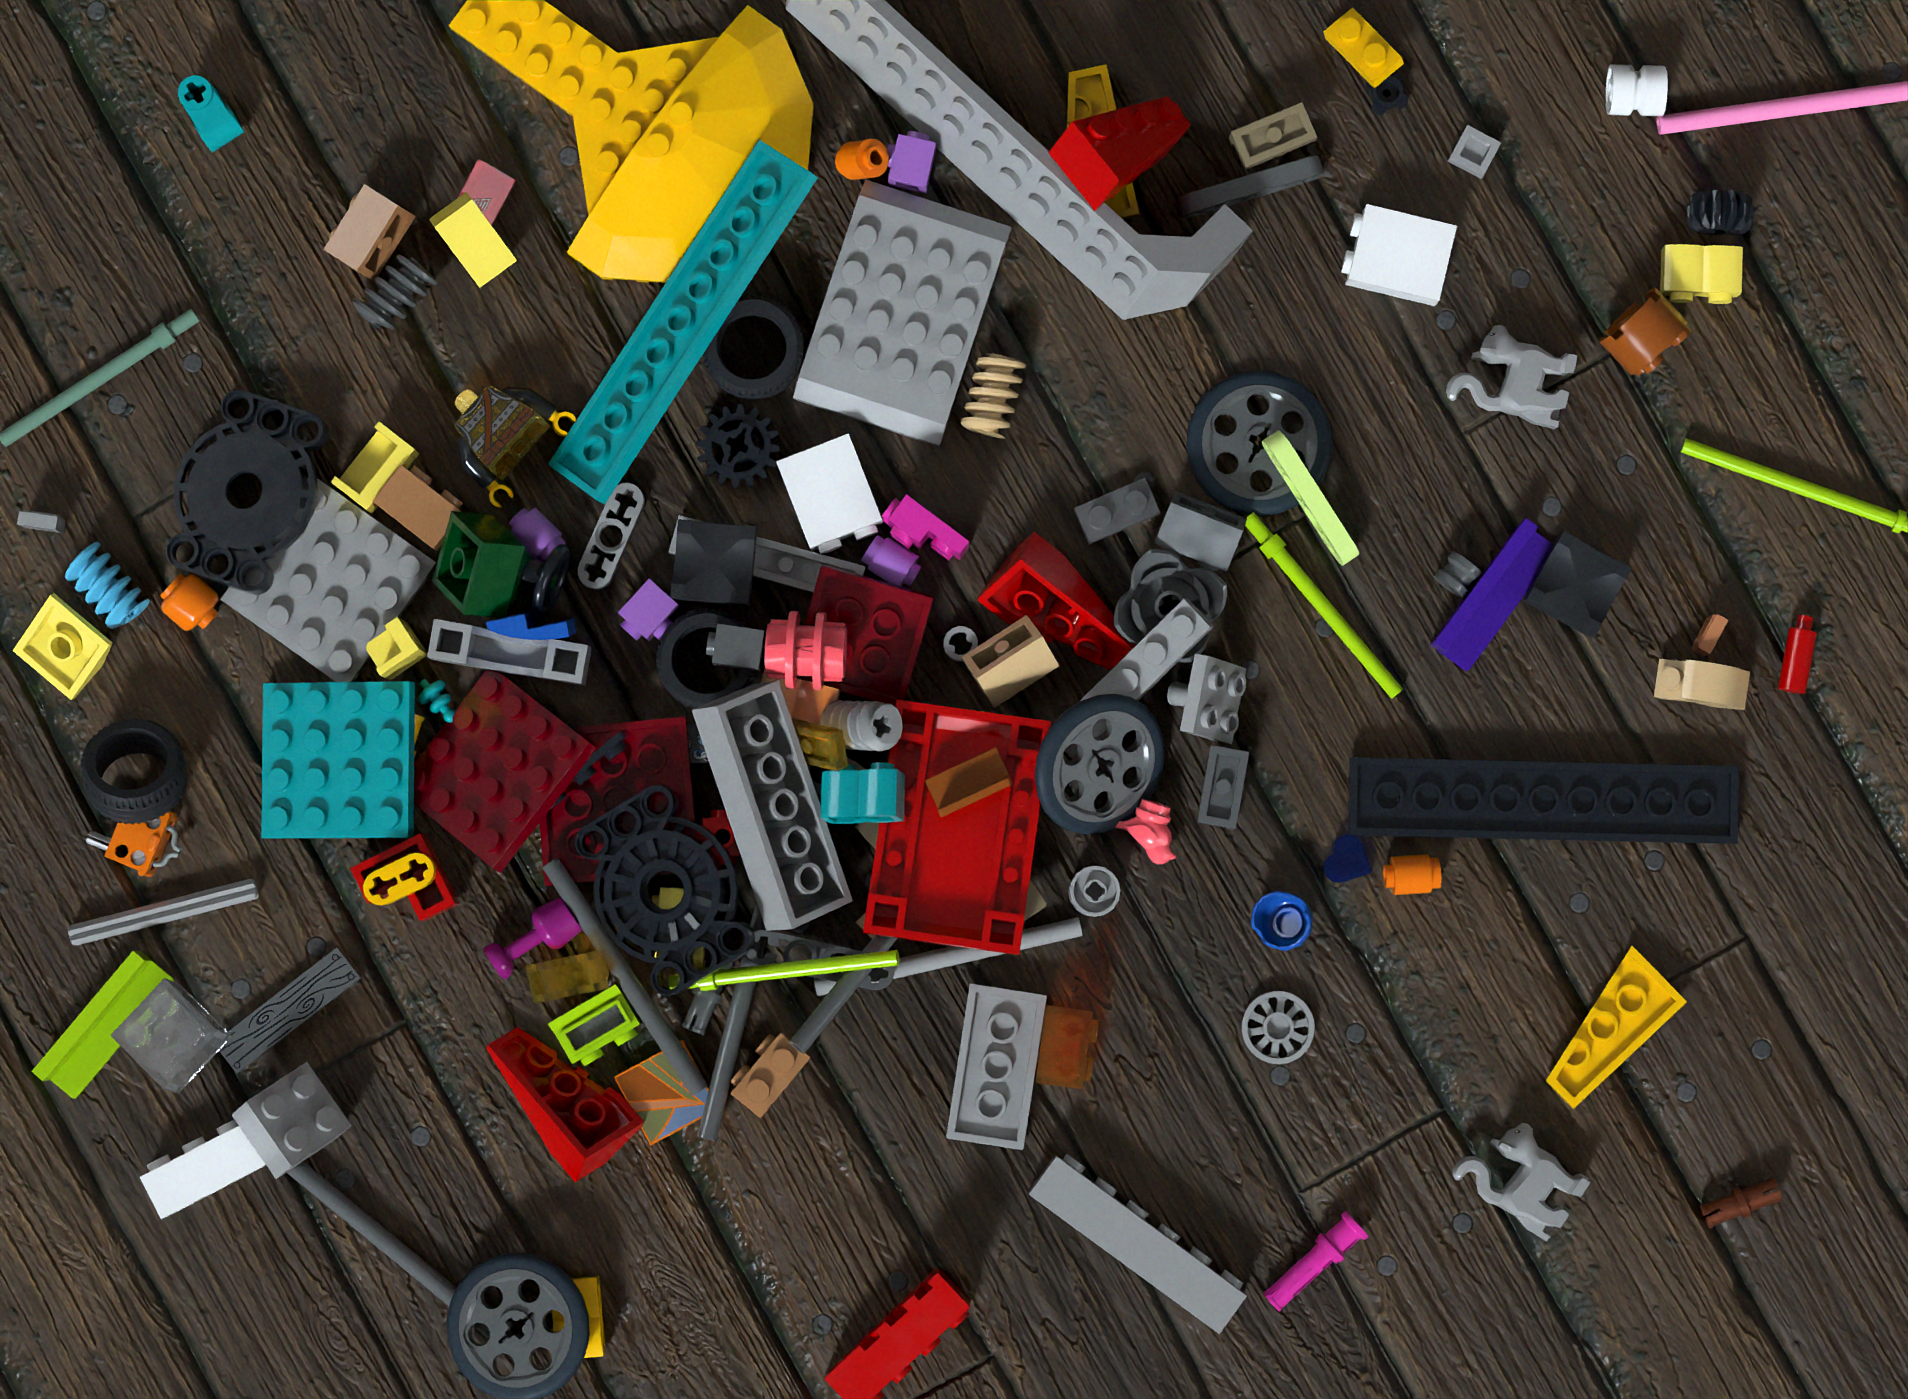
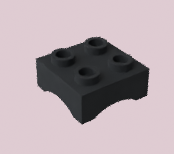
M678 519L670 597L676 600L750 607L757 528L754 526Z
M1562 531L1554 541L1523 601L1591 638L1597 635L1609 608L1627 579L1632 567L1596 550L1570 533Z

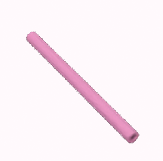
M1908 81L1657 116V130L1659 135L1907 101Z

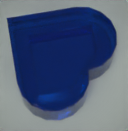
M1346 834L1338 837L1333 843V854L1327 857L1323 865V872L1326 878L1335 883L1346 882L1372 873L1363 844L1355 835Z

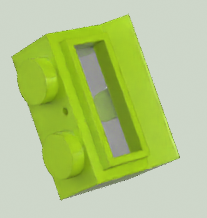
M618 984L611 986L548 1023L571 1063L574 1064L581 1060L583 1066L602 1057L604 1053L601 1048L610 1042L615 1041L617 1046H620L636 1037L638 1034L634 1028L642 1024Z

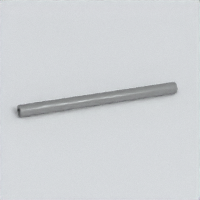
M1079 917L1024 929L1020 950L1083 936ZM957 946L918 953L900 958L899 966H893V979L1006 953ZM882 967L873 968L868 974L871 976V983H878L880 978H887L888 972L882 970ZM836 972L831 974L835 976H841L845 972ZM813 977L817 996L828 994L837 983Z

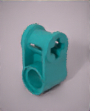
M192 75L180 83L178 88L179 100L194 122L195 129L212 153L245 132L229 106L224 103L217 90L205 78ZM196 88L203 92L202 97L204 100L201 103H197L193 99L195 96L192 91Z

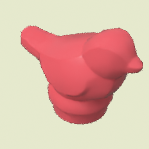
M1142 798L1140 806L1136 807V816L1125 821H1119L1116 828L1130 833L1146 850L1149 859L1153 863L1161 865L1169 860L1176 859V855L1170 847L1172 836L1167 826L1171 821L1169 817L1171 807Z

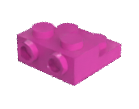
M907 494L902 501L895 498L882 515V521L892 529L890 537L908 550L912 545L920 550L928 538L932 540L930 543L931 548L948 561L952 556L960 561L969 549V541Z

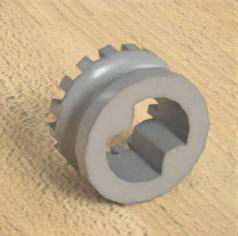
M957 626L947 632L943 646L945 653L950 659L956 662H964L962 656L965 654H956L955 647L949 645L951 637L958 633L966 634L967 642L972 643L970 651L978 647V639L971 629L965 626Z

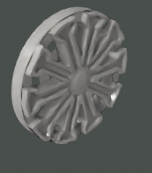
M1272 991L1258 996L1248 1005L1242 1017L1241 1032L1247 1048L1254 1056L1268 1063L1285 1064L1298 1059L1310 1047L1314 1037L1315 1024L1309 1007L1299 997L1288 992ZM1275 997L1277 999L1276 1012H1273L1268 1002L1269 998ZM1287 999L1293 1001V1006L1284 1013L1285 1001ZM1258 1004L1261 1005L1267 1017L1255 1013L1254 1008ZM1299 1010H1303L1305 1013L1304 1019L1292 1021L1293 1016ZM1253 1019L1263 1024V1026L1249 1028L1248 1020ZM1304 1026L1308 1028L1307 1035L1304 1036L1294 1031V1028ZM1265 1035L1256 1045L1252 1044L1251 1036ZM1292 1038L1300 1042L1302 1047L1294 1050L1289 1039ZM1271 1041V1051L1267 1056L1262 1053V1049ZM1280 1043H1282L1287 1052L1286 1057L1280 1058L1278 1056Z

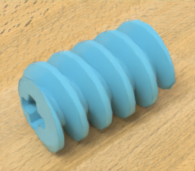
M94 542L75 557L65 573V578L68 582H77L75 590L78 594L87 593L85 597L86 603L91 606L97 605L95 609L96 614L99 617L107 616L106 626L114 629L136 618L148 606L150 600L146 599L139 603L136 602L141 589L137 587L127 591L125 588L131 578L126 576L117 580L115 576L121 569L120 565L117 564L107 568L105 565L111 555L105 553L97 557L95 553L101 544Z

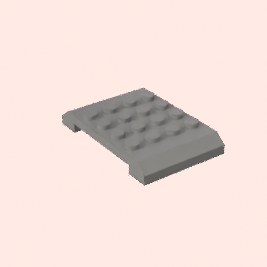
M865 179L798 377L793 399L940 447L1012 227Z

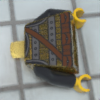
M489 386L479 396L472 390L467 389L462 391L455 400V407L463 413L455 423V428L461 435L457 445L462 466L482 489L487 488L490 491V501L496 507H503L495 499L494 494L497 489L506 490L508 495L513 498L511 487L506 484H498L495 480L496 477L502 481L549 429L550 425L546 421L549 419L553 422V429L560 436H567L568 434L559 428L558 420L560 418H568L572 423L576 422V418L572 413L557 412L554 404L530 388L506 387L500 391L493 386Z

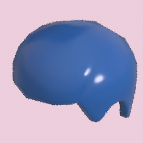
M1276 890L1263 895L1253 906L1251 917L1252 929L1257 932L1265 945L1273 949L1288 951L1301 946L1312 933L1313 914L1305 900L1295 893Z

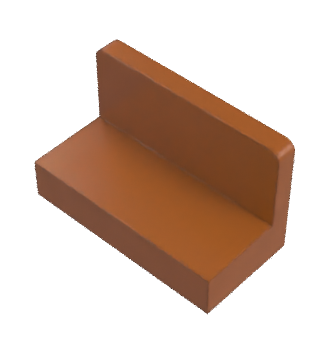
M996 747L925 780L938 808L940 817H944L1013 784Z

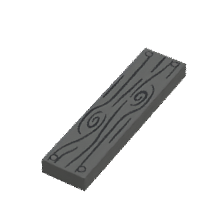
M336 947L216 1040L214 1045L238 1074L354 985L362 976L342 950Z

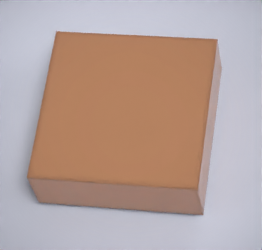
M1717 613L1708 616L1691 647L1692 651L1703 657L1711 654L1728 619Z

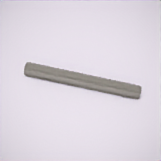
M247 879L73 924L68 927L69 939L72 945H81L255 900L259 897L257 884L254 879Z

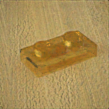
M791 718L807 764L833 771H839L848 766L842 729Z

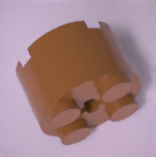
M1656 287L1644 294L1648 300L1642 306L1634 302L1606 329L1605 333L1608 336L1601 337L1598 340L1630 375L1636 374L1639 376L1643 372L1649 374L1664 360L1660 353L1671 345L1676 347L1691 333V330L1686 326L1688 321Z

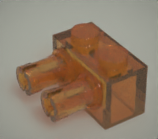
M1045 1005L1035 1083L1082 1089L1083 1081L1091 1082L1094 1059L1086 1057L1088 1043H1096L1099 1020L1092 1019L1093 1011Z

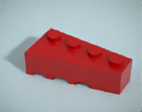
M1169 96L1072 121L1048 153L1093 210L1096 211L1105 201L1117 195L1124 186L1131 184L1142 172H1146L1164 158L1191 124L1182 114L1181 108Z
M937 1267L825 1374V1381L842 1399H882L885 1394L881 1390L891 1380L896 1384L900 1382L913 1369L910 1363L918 1355L927 1356L941 1342L939 1336L949 1327L955 1329L970 1314L967 1311L970 1308V1300Z

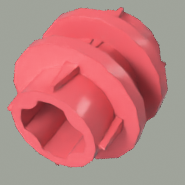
M790 611L788 620L771 619V622L767 625L765 639V673L768 674L767 678L785 679L786 689H795L797 676H812L813 689L821 691L824 681L842 682V678L845 677L847 662V627H845V623L827 622L826 612L817 613L815 626L800 625L799 611Z

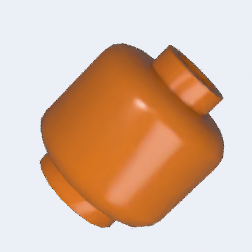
M180 573L160 595L163 599L161 610L184 631L192 630L196 625L204 629L219 613L213 608L218 602L217 592L195 574H189L184 577Z

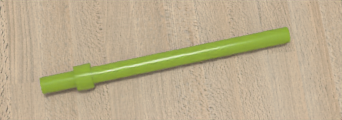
M1254 512L1246 518L1245 526L1261 544L1259 549L1268 559L1272 557L1389 697L1391 699L1403 690L1400 684L1284 548L1286 543L1277 533L1273 535Z
M898 950L720 969L688 989L700 988L701 991L717 990L719 985L899 966L900 958ZM702 967V968H699V969L705 970V969H707L708 967ZM679 974L669 975L670 989H674L678 985Z

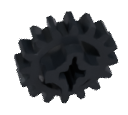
M739 404L736 413L731 414L730 410L725 406L723 407L724 417L719 419L711 414L709 418L713 424L712 427L701 426L699 429L706 436V440L696 442L697 448L705 450V453L698 457V461L700 464L710 463L705 473L708 477L718 473V484L720 486H723L729 479L732 480L734 490H738L740 482L746 480L748 486L752 488L754 487L753 477L758 475L761 479L766 480L768 477L764 468L766 466L776 468L777 463L770 457L771 454L780 453L781 450L779 446L771 444V441L779 437L778 432H767L766 429L771 424V420L769 417L761 421L757 420L759 411L756 408L747 415L743 405ZM741 422L735 430L729 432L721 430L730 423ZM756 429L763 437L764 451L754 446L752 438ZM745 437L744 444L748 449L747 452L739 451L732 458L733 451L729 446L730 442L738 443L740 438L743 439ZM713 443L722 448L725 456L721 466L714 458ZM751 462L756 465L750 470L736 472L738 466Z

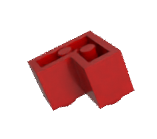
M420 833L350 868L366 902L373 904L366 898L363 891L364 881L369 874L409 854H425L431 857L435 863L436 877L427 887L408 895L419 921H427L460 904L426 834ZM413 860L411 862L412 869L402 874L404 881L411 877H417L419 881L425 879L423 872L428 870L426 863L418 864L416 860ZM378 877L375 879L377 886L372 889L374 895L381 894L386 898L389 896L387 890L398 884L396 878L390 881H383Z

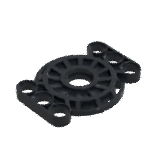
M234 390L226 394L221 402V413L227 422L214 427L202 435L187 451L178 468L174 484V506L179 524L185 533L175 535L169 540L166 545L165 554L169 563L182 571L248 594L260 595L267 592L274 581L273 570L266 560L277 556L292 546L305 531L313 516L318 497V485L313 460L308 452L318 450L325 445L328 440L329 430L327 424L313 413L244 390ZM247 399L250 406L248 413L242 418H234L231 413L233 404L237 400ZM276 410L282 411L284 421L281 427L269 430L265 423L268 414ZM316 422L319 428L316 438L309 442L303 441L300 436L302 427L306 423ZM232 429L235 432L231 435L226 434L227 431ZM217 437L218 440L208 446L201 455L198 454L209 441ZM195 460L196 463L190 472L188 483H184L187 471L192 461ZM306 468H307V472H308V475H309V490H308L306 475H305V472H304V471L306 470ZM241 474H255L261 480L263 488L259 501L246 509L234 507L228 496L232 482ZM183 493H187V504L190 511L187 515H185L183 508ZM189 525H196L198 529L192 530ZM189 542L194 547V555L187 562H179L176 557V551L181 544ZM224 554L228 557V568L222 574H213L210 567L211 561L217 555ZM260 566L264 574L262 581L256 586H248L245 581L247 571L251 567Z
M653 785L582 827L575 837V846L577 852L582 857L600 860L595 873L593 891L596 911L603 928L614 943L629 955L645 962L656 963L651 972L650 981L652 987L661 995L672 996L682 993L747 954L755 943V935L753 929L745 922L732 921L737 910L739 885L737 870L728 850L720 839L703 825L687 818L674 817L679 806L677 793L668 786ZM658 791L665 793L669 800V806L662 814L655 813L650 806L652 795ZM625 811L631 812L636 819L635 829L628 834L622 832L618 827V818ZM671 823H677L674 830L668 829ZM687 826L697 830L708 840L702 842L697 837L687 834ZM591 831L599 832L604 839V845L598 853L590 852L585 844V839ZM714 846L721 854L727 869L722 870L718 859L711 851ZM608 861H611L608 869H606ZM662 871H671L682 880L684 886L681 902L671 909H662L656 906L649 894V885L652 878ZM729 877L731 888L729 903L724 902L726 893L724 878ZM603 878H605V883H604V898H605V902L603 901V893H602ZM606 911H608L611 921L618 929V932L611 925ZM721 912H727L724 920H719ZM731 928H738L744 933L745 943L739 950L731 949L726 943V934ZM627 938L632 943L643 947L644 953L634 949L624 940ZM700 947L708 949L712 955V963L705 970L699 969L693 961V955ZM656 951H661L659 957H655ZM666 967H673L679 973V983L674 989L666 988L661 982V973Z

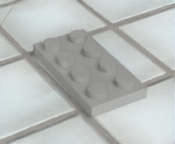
M970 983L947 1128V1139L1018 1150L1024 1149L1047 995Z

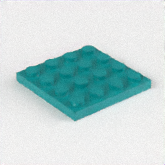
M415 682L263 683L261 838L414 837Z

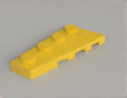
M1631 946L1546 1079V1082L1574 1109L1680 1010L1687 1001Z

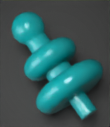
M426 679L422 680L419 684L424 690L417 698L418 703L424 705L432 702L430 705L432 713L441 711L446 722H453V716L456 711L448 706L451 702V696L449 694L441 695L445 689L444 681L437 680L429 684Z

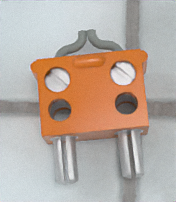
M172 811L164 816H159V819H154L151 822L147 821V823H117L112 838L94 831L89 832V836L106 842L109 845L86 838L88 844L106 851L104 857L136 869L140 876L152 877L157 867L166 865L171 857L178 858L182 850L177 845L178 832L174 828L178 819L177 814ZM172 833L171 845L175 851L167 853L161 860ZM127 847L128 854L124 857L123 851Z

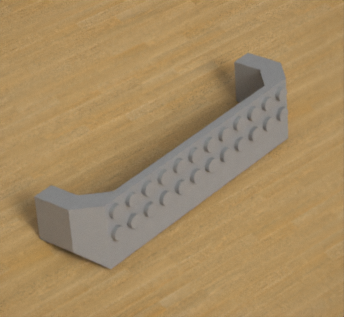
M786 0V10L916 130L929 135L930 141L936 142V148L1122 320L1187 306L1229 264L1253 232L1242 219L1224 204L1192 237L1138 234L1106 203L1094 211L1050 156L1049 151L885 0Z

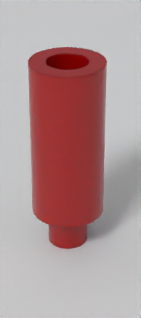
M1798 615L1796 628H1789L1778 684L1779 690L1806 694L1817 636L1816 632L1811 631L1813 617Z

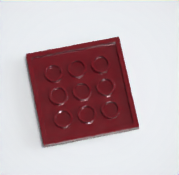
M487 669L455 710L453 722H446L414 763V804L490 867L501 873L597 748L502 673Z
M686 716L576 727L584 738L597 749L623 729H627L631 735L623 741L628 746L611 761L604 756L593 765L597 772L579 786L576 781L570 784L564 790L568 796L549 810L540 821L543 866L559 857L575 883L595 882V873L600 860L586 859L577 852L575 837L578 831L653 785H665L677 793L679 806L674 817L687 818L696 822ZM658 791L652 795L650 799L651 809L657 814H662L667 810L669 800L665 793ZM625 811L620 814L618 818L619 829L626 834L631 833L635 829L636 819L631 812ZM671 823L668 829L674 830L677 823ZM687 826L686 833L696 837V830ZM591 831L585 839L587 849L592 853H598L602 849L604 839L599 832ZM608 861L606 869H608L611 861ZM543 870L545 886H554ZM662 871L657 873L655 876L670 875L674 873L671 871Z

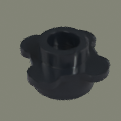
M1392 73L1376 88H1373L1366 82L1365 91L1371 96L1373 102L1371 110L1376 115H1384L1386 110L1395 107L1398 109L1406 107L1408 96L1403 93L1402 77L1398 73ZM1388 90L1390 96L1385 97L1383 91Z

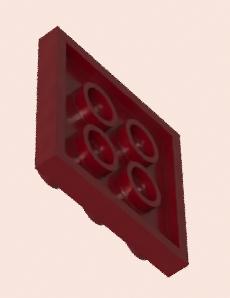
M822 564L805 625L815 626L817 613L826 612L827 622L845 623V627H847L845 677L842 678V682L824 681V685L884 704L891 703L894 707H896V700L905 701L934 596ZM797 676L798 679L813 682L812 676Z

